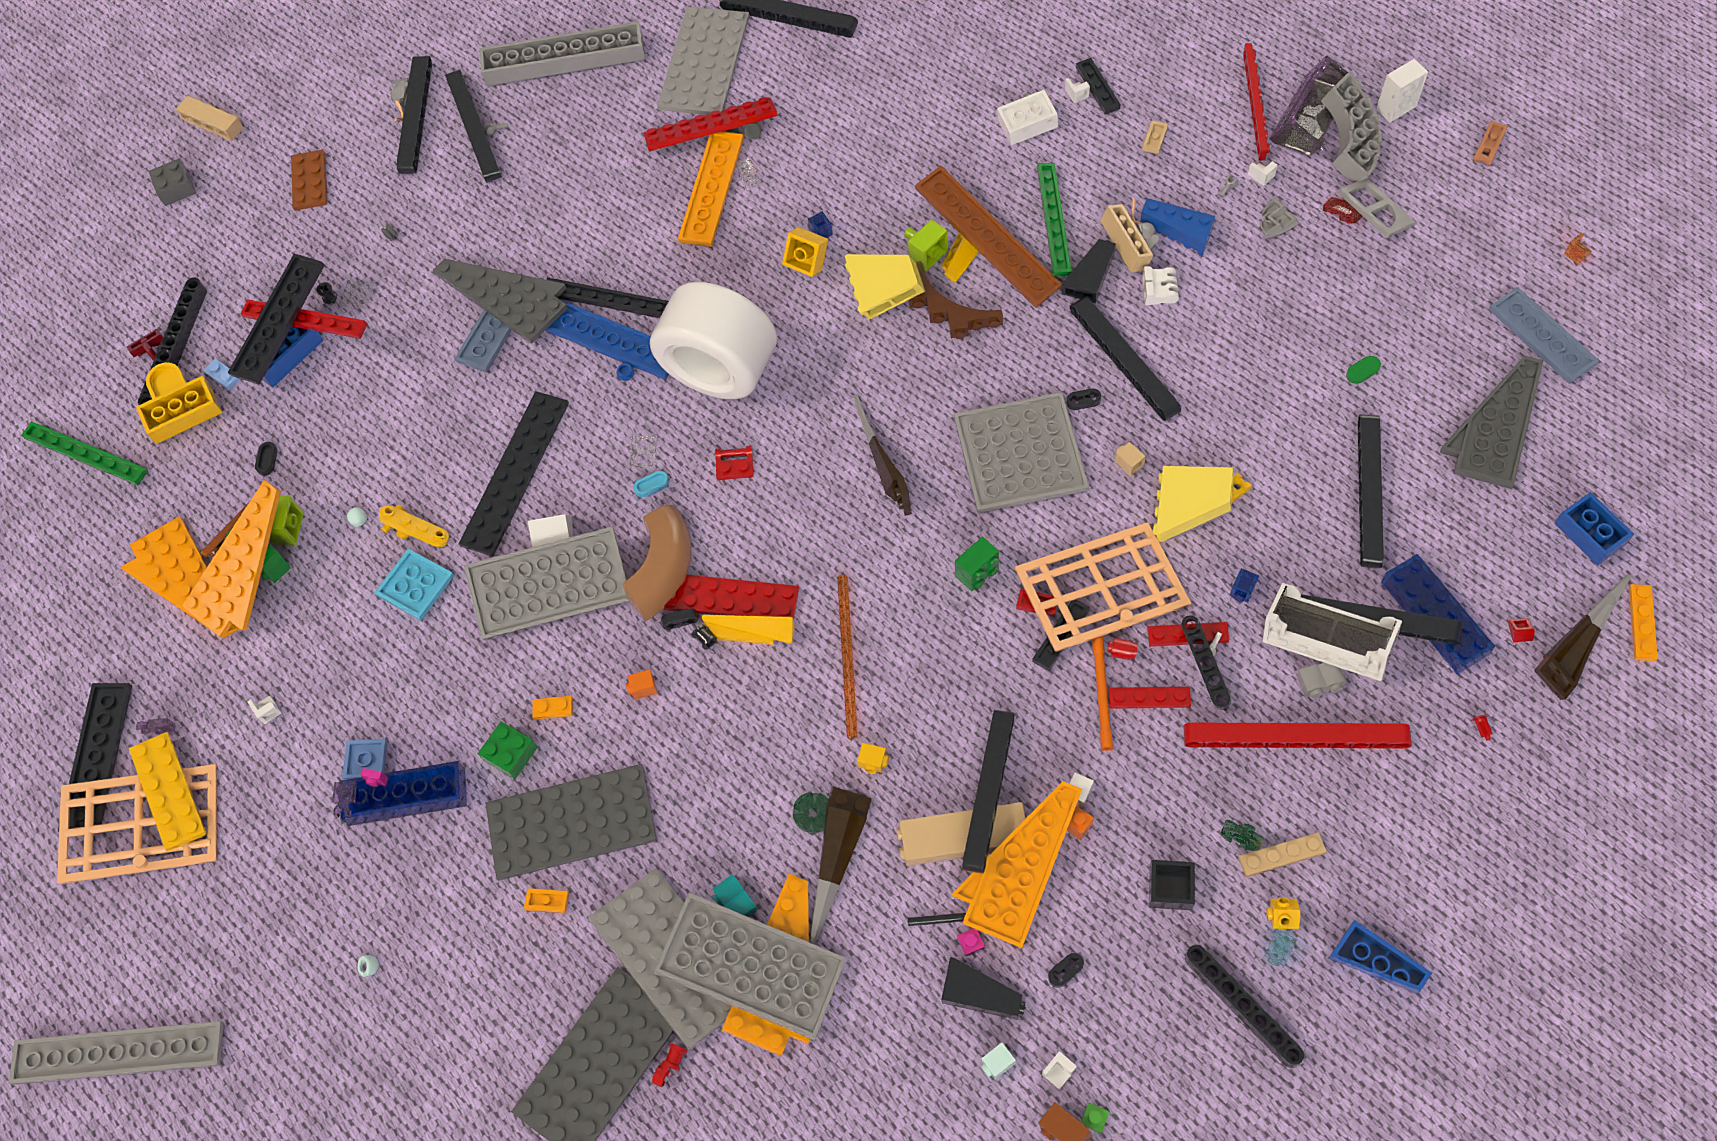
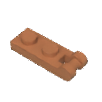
M1491 121L1473 161L1485 162V165L1490 166L1508 126Z

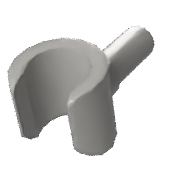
M488 122L484 131H487L486 134L488 136H492L495 130L508 127V123L495 125Z
M1228 175L1226 177L1227 184L1219 196L1223 197L1231 186H1236L1239 182L1238 178L1236 177L1230 183L1233 176Z

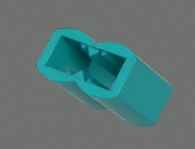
M733 874L712 889L715 893L712 897L720 906L723 904L725 908L747 917L758 910Z

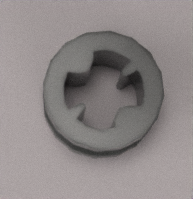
M389 224L386 225L385 229H381L382 233L390 241H393V237L398 236L397 232Z

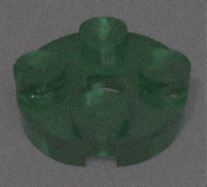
M808 792L801 795L795 801L793 819L800 830L808 834L824 831L828 798L825 795ZM809 809H817V816L809 817Z
M1225 820L1220 835L1226 841L1231 843L1234 840L1240 843L1239 847L1249 851H1258L1264 841V837L1255 832L1256 828L1246 823L1242 826L1231 820Z

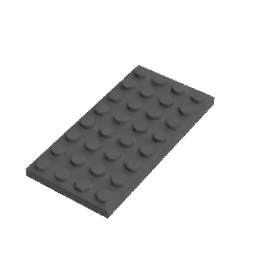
M642 764L485 802L495 874L498 881L657 841Z
M617 967L511 1112L548 1141H596L671 1037L674 1030L634 978Z

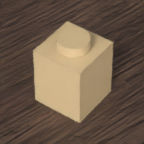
M1130 442L1116 450L1115 462L1130 476L1144 466L1146 456Z

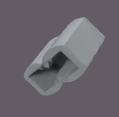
M1327 663L1302 668L1296 675L1305 697L1317 698L1322 696L1323 692H1339L1346 683L1341 668Z

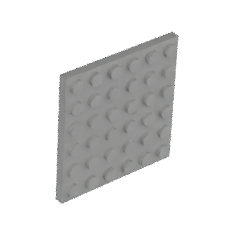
M1062 392L954 414L978 513L1089 491V485Z

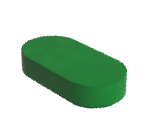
M1367 356L1348 368L1346 378L1353 384L1362 383L1379 371L1381 362L1375 356Z

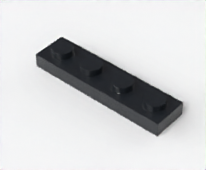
M1092 58L1076 63L1077 71L1084 82L1089 84L1090 92L1103 113L1106 115L1119 110L1121 104Z
M1076 599L1072 600L1067 606L1074 621L1085 618L1090 611L1089 606ZM1063 614L1053 628L1067 624ZM1071 631L1057 635V637L1061 641L1073 637ZM1047 636L1033 657L1032 662L1050 671L1063 650L1055 652Z

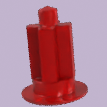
M1489 714L1480 715L1471 720L1475 721L1481 738L1485 737L1486 741L1491 740L1490 735L1493 734L1487 720Z

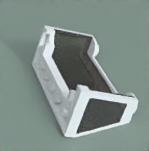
M1282 583L1266 617L1263 642L1382 681L1398 638L1402 621L1393 617H1383L1380 622L1302 598L1297 587Z

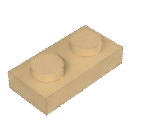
M1151 121L1142 151L1159 155L1168 129L1167 123Z

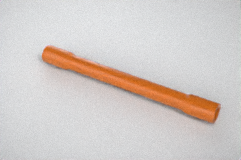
M1100 636L1092 639L1100 719V742L1102 751L1113 750V739L1108 706L1104 638Z

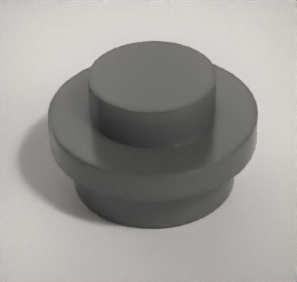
M755 122L747 124L745 135L749 139H757L761 135V127Z

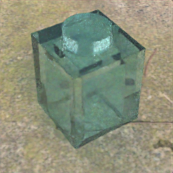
M1277 929L1266 949L1264 957L1268 958L1267 961L1275 966H1284L1297 939Z

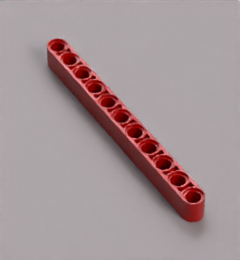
M1192 722L1183 725L1184 745L1189 748L1406 749L1412 746L1410 725L1404 723Z

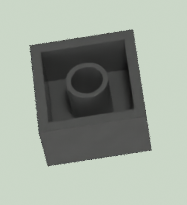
M180 158L148 171L156 194L165 206L196 194L189 172Z

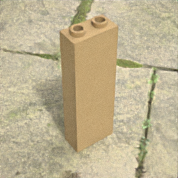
M1022 802L997 807L988 854L992 853L1025 820ZM973 810L899 821L900 828L896 829L898 841H903V848H899L901 860L906 861V866L963 858Z

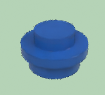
M627 363L619 365L616 371L617 377L623 381L630 380L635 373L634 368Z

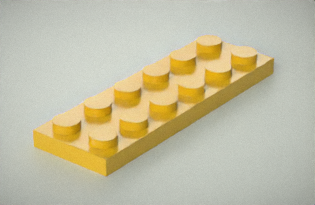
M165 732L128 748L165 850L167 852L207 835L170 734Z

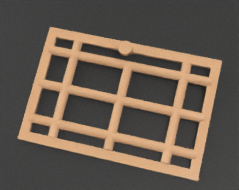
M1148 522L1015 566V571L1055 652L1191 605V601ZM1141 533L1145 534V539L1133 542L1131 538ZM1123 539L1126 543L1124 546L1091 556L1089 552ZM1151 545L1159 563L1146 566L1138 549ZM1130 552L1139 570L1104 581L1096 563ZM1082 554L1084 557L1082 560L1049 570L1047 566ZM1088 566L1097 584L1061 595L1053 577ZM1040 568L1041 574L1028 577L1026 572ZM1164 570L1173 587L1159 591L1151 573ZM1143 576L1152 595L1117 606L1108 588ZM1046 580L1054 598L1040 602L1032 584ZM1101 591L1110 609L1074 621L1066 602ZM1177 594L1179 600L1166 604L1164 598ZM1155 601L1159 606L1134 616L1130 611ZM1058 605L1067 624L1053 628L1045 609ZM1120 614L1121 619L1117 622L1082 634L1078 629ZM1071 631L1073 637L1059 641L1057 635Z
M217 765L183 769L191 793L193 790L208 788L207 809L199 810L200 817L207 818V839L191 841L169 851L183 850V857L153 862H148L144 856L168 852L165 850L164 845L142 848L143 827L156 825L154 817L143 818V797H146L138 775L62 785L57 884L217 861ZM208 774L207 781L192 783V776ZM135 784V791L94 796L97 789ZM86 791V798L70 800L71 793ZM135 799L134 820L93 826L94 804ZM85 806V827L69 829L70 808ZM134 828L133 850L93 855V834ZM84 835V857L68 859L69 837ZM207 847V854L192 856V849ZM134 858L132 865L92 870V863ZM83 865V872L67 874L68 867Z

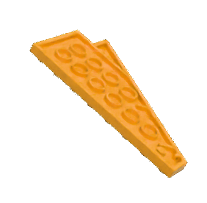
M265 480L182 605V607L220 637H225L232 624L244 631L248 629L281 494L278 488Z
M179 516L131 543L130 546L136 558L121 566V569L204 625L182 607L206 570L207 565L183 519ZM232 624L225 637L239 630V628Z
M1062 781L987 857L984 874L973 872L952 893L953 897L970 903L962 924L1020 948L1023 947L1080 797L1081 788Z
M789 873L767 925L809 942L808 881ZM733 1006L721 1030L780 1057L789 1036L806 1044L810 1041V1038Z

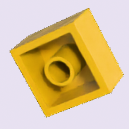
M800 227L788 232L782 265L808 276H815L822 271L829 239Z

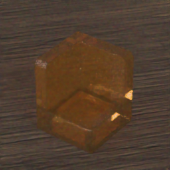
M1582 232L1569 243L1564 253L1566 257L1577 265L1592 252L1580 243L1584 236Z

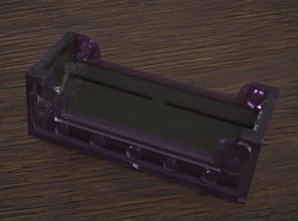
M1326 55L1306 74L1269 140L1274 144L1310 156L1316 151L1320 152L1325 146V138L1323 137L1334 119L1321 100L1348 72Z

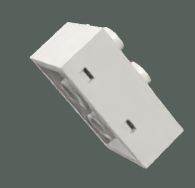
M1413 59L1386 76L1376 110L1390 123L1417 107L1428 71Z
M1045 90L1032 95L1026 93L1021 99L997 108L998 121L1011 145L1058 127L1057 112Z

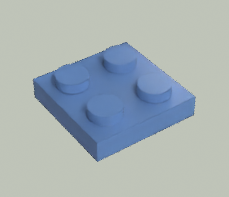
M386 739L347 741L342 778L345 781L364 780L360 776L363 768L380 771L384 774L388 741Z

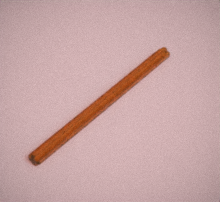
M839 575L837 582L846 732L848 739H856L858 732L847 575Z

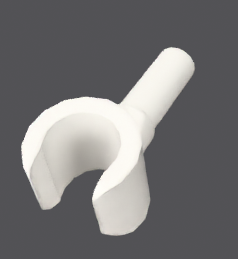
M1217 632L1213 642L1210 644L1213 656L1216 655L1215 648L1222 636L1220 632Z

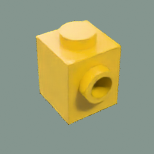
M862 742L857 760L858 767L865 769L866 772L876 774V772L882 773L883 767L887 768L889 762L886 748Z

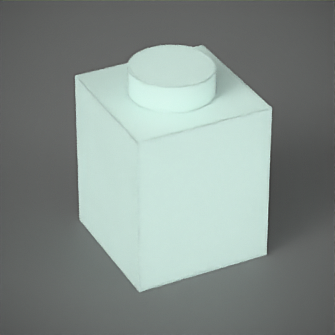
M1003 1043L981 1058L983 1063L981 1069L988 1078L992 1075L995 1080L1016 1064V1060Z

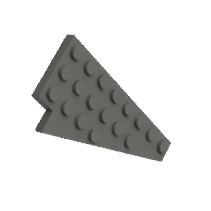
M444 259L433 269L435 275L531 344L568 309L567 305L558 299L567 289L563 283Z
M1524 355L1441 447L1440 453L1457 457L1453 474L1509 489L1513 488L1544 360Z

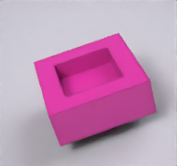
M363 768L360 774L368 785L377 787L380 784L386 786L388 777L380 771Z
M973 928L957 935L965 956L985 948L977 929Z

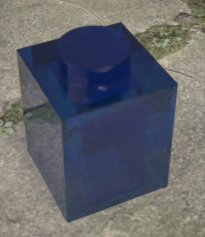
M823 211L808 218L810 232L825 238L833 235L831 222Z
M1241 568L1232 586L1230 595L1239 602L1245 601L1248 603L1258 582L1259 575Z

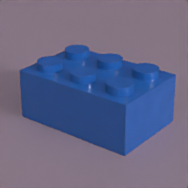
M1591 492L1563 511L1554 523L1597 566L1624 547L1634 535Z

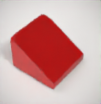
M1528 618L1508 620L1513 643L1534 640L1535 629Z

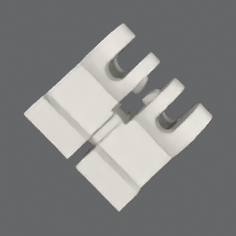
M1144 266L1142 280L1145 305L1171 304L1179 300L1177 274L1174 268L1152 269V267Z

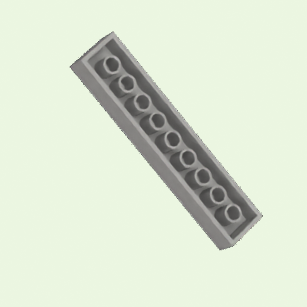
M639 21L479 48L481 74L486 86L645 60L643 35Z

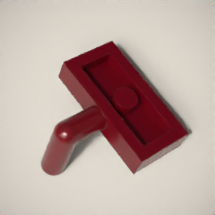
M157 328L128 345L129 353L133 358L147 353L154 361L156 352L152 347L160 345L163 336Z

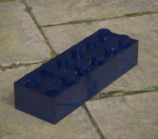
M1418 554L1385 573L1381 583L1405 612L1463 622L1460 644H1448L1429 640L1457 675L1490 655L1495 645Z
M459 761L383 773L388 777L386 786L380 784L377 787L368 785L362 777L340 781V819L348 826L467 806L465 768Z

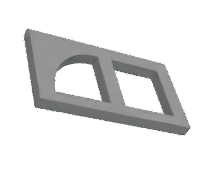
M1368 178L1345 186L1338 191L1339 195L1386 238L1416 224L1407 213ZM1366 188L1379 202L1365 208L1351 193ZM1387 208L1393 216V225L1387 228L1373 214Z

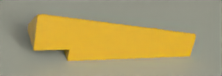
M960 233L955 238L941 265L945 270L944 275L954 283L957 282L979 253Z
M702 615L703 623L717 637V640L774 645L775 640L788 644L793 643L795 624L792 617Z

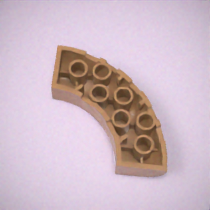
M664 505L643 517L646 530L650 535L649 552L639 570L622 583L626 597L645 622L664 609V605L675 597V592L685 581L691 562L689 531L682 515L674 505Z

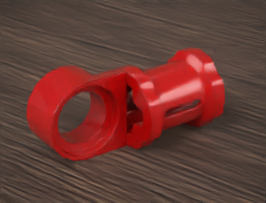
M670 1043V1050L666 1060L662 1061L661 1065H658L652 1084L662 1088L665 1084L664 1079L666 1076L668 1077L671 1069L680 1070V1062L688 1050Z

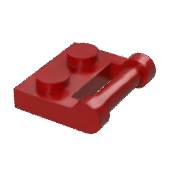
M752 446L728 450L715 449L717 481L754 477ZM747 455V459L722 461V457Z

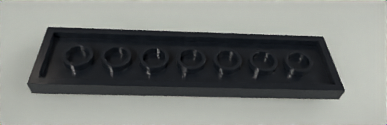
M293 254L228 371L229 375L260 385L325 266L322 261Z
M92 683L69 784L112 779L132 690L130 683ZM110 788L97 789L94 796L107 795ZM86 791L71 793L70 800L86 798ZM106 803L94 804L93 826L102 824ZM85 806L70 808L69 829L85 827Z

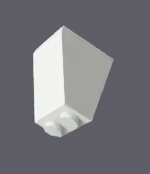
M564 514L528 521L532 547L574 537L572 516Z

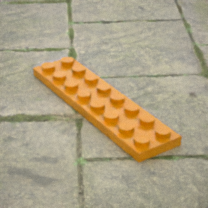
M718 132L709 135L678 236L679 243L713 246L743 144V134Z

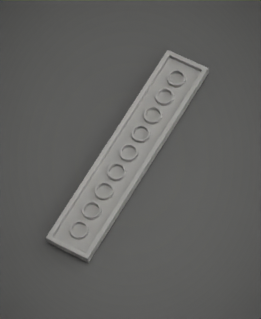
M216 1021L14 1040L8 1084L17 1085L220 1066L224 1022Z

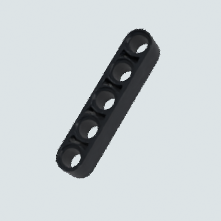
M1192 615L1186 616L1181 623L1182 629L1214 706L1217 709L1225 710L1231 705V697L1197 617ZM1193 621L1197 626L1194 630L1186 629V624ZM1196 640L1204 641L1202 648L1197 649L1193 647ZM1210 658L1212 660L1209 667L1201 666L1202 659ZM1213 676L1218 677L1220 680L1216 686L1208 684L1209 679ZM1219 695H1225L1227 702L1219 705L1216 703V698Z

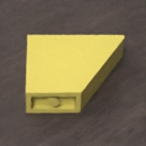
M845 255L847 262L845 267L850 273L851 277H849V280L855 289L853 294L859 302L858 310L861 315H865L868 319H872L925 292L917 264L909 255Z
M1163 466V472L1159 473L1161 490H1157L1159 506L1155 508V518H1158L1153 526V534L1157 535L1158 542L1166 541L1231 511L1234 481L1233 468Z

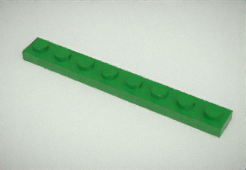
M1038 163L1037 173L1053 276H1068L1072 269L1055 163Z
M32 421L21 434L28 441L137 486L148 472L142 466Z

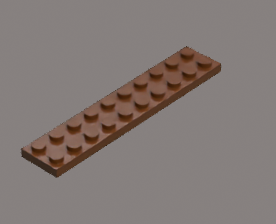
M941 165L915 185V189L1035 308L1062 287V283Z

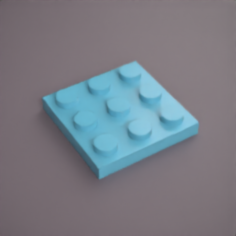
M408 548L374 593L379 598L421 621L453 579L454 574Z

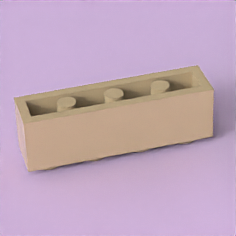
M188 95L176 108L182 120L230 141H233L244 128L240 118L235 114L231 115L223 109H217L209 103L206 104L198 98L194 99Z
M1123 204L1107 206L1100 220L1112 242L1116 243V248L1130 272L1143 271L1144 266L1149 265L1154 255Z

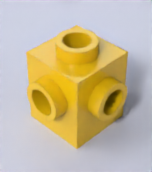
M1285 897L1270 899V907L1266 908L1267 920L1271 921L1273 929H1299L1300 908L1297 899Z

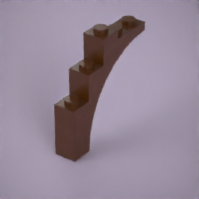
M921 261L916 262L925 292L909 299V308L927 306L930 323L940 324L948 321L951 339H962L969 336L968 330H980L986 327L996 328L1003 325L1002 310L972 309L961 306L944 297L927 279Z

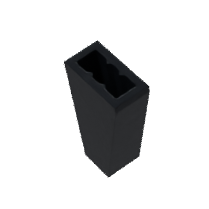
M1099 239L1063 281L1061 294L1076 299L1086 296L1096 304L1115 255L1116 243Z
M950 957L941 998L942 1004L1018 1020L1019 1014H1024L1026 1002L1022 1001V994L956 958Z

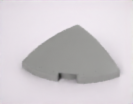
M1276 198L1266 205L1262 212L1264 216L1263 223L1260 221L1262 232L1267 238L1282 234L1299 224L1297 218L1286 210L1285 205Z

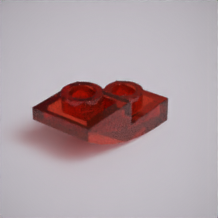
M1331 197L1323 205L1324 212L1339 214V221L1353 224L1363 217L1354 207L1342 199Z

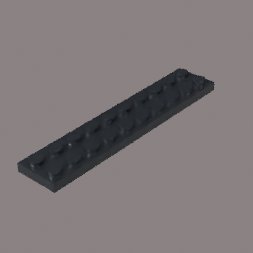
M535 391L458 543L460 547L494 557L569 405L568 400Z

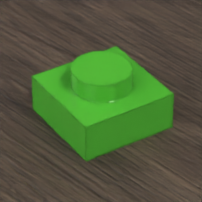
M1088 1103L1081 1123L1085 1127L1101 1134L1109 1111Z

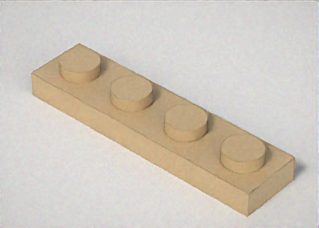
M1318 832L1241 855L1238 859L1245 877H1250L1326 854L1327 851Z

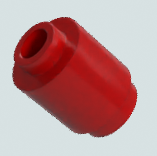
M1114 637L1113 641H1109L1107 652L1111 653V657L1135 659L1138 644L1133 643L1131 640Z

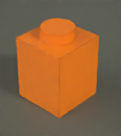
M650 669L627 675L629 683H626V689L628 694H632L635 700L657 694L654 677Z
M1076 806L1067 831L1081 841L1093 825L1094 817Z

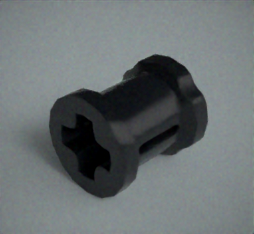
M323 282L317 286L316 291L322 296L325 304H331L337 300V295L332 291L330 283Z
M701 624L692 632L691 636L702 644L704 650H707L716 643L717 637L711 635L706 630L707 627Z

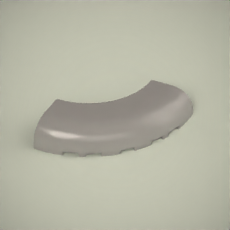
M1349 71L1327 93L1321 102L1332 114L1340 136L1339 151L1332 165L1346 178L1357 182L1366 179L1377 164L1378 156L1381 153L1382 131L1379 130L1378 123L1380 121L1377 111L1372 108L1371 98L1366 97L1362 91L1364 87Z

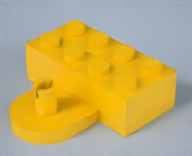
M172 363L158 364L149 371L146 377V385L152 400L136 407L147 435L156 444L223 413L212 387L203 376L187 383L182 371Z

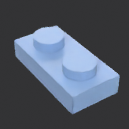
M216 358L203 370L206 375L227 390H230L240 380L229 375L228 371L230 368Z

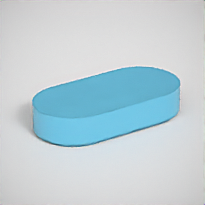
M656 471L637 480L633 485V490L638 497H647L668 486V475L664 471Z

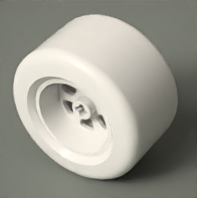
M689 282L679 286L672 294L650 338L651 352L656 361L668 374L695 391L721 399H741L751 394L777 343V334L773 323L756 304L731 289L707 282Z

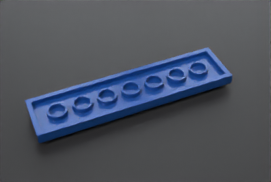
M565 301L562 302L567 305L568 309L545 330L664 380L669 376L651 352V336Z

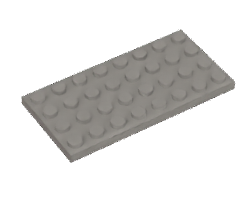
M697 7L686 8L657 105L658 110L708 115L715 110L720 112L724 110L750 17L749 12Z
M613 527L464 565L483 640L629 601L622 585L627 579Z
M655 868L590 915L588 920L687 1049L690 1050L725 1023L732 1006L654 973L684 904Z
M688 893L654 973L815 1040L846 958L692 893Z

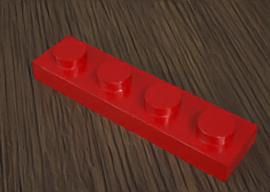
M1227 622L1200 623L1208 644L1213 642L1217 632L1222 633L1218 643H1229ZM1181 624L1147 627L1149 647L1189 645ZM1186 624V629L1194 630L1197 624ZM1199 639L1194 644H1204V641Z
M1190 686L1109 687L1108 690L1109 709L1191 708Z

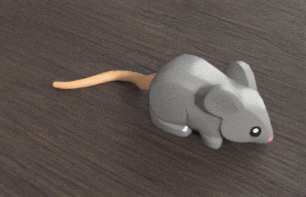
M409 78L392 81V84L396 86L391 90L390 95L401 112V118L397 117L394 121L403 120L404 113L401 105L405 106Z
M1132 198L1131 219L1135 225H1138V230L1151 251L1155 250L1157 247L1155 244L1159 241V236L1156 234L1155 227L1151 223L1135 221V199Z

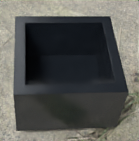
M1151 860L1149 866V908L1192 911L1195 905V862Z

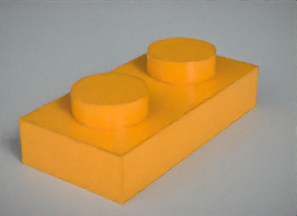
M572 696L533 699L532 718L534 720L573 716Z
M527 888L524 909L526 911L566 913L569 892Z

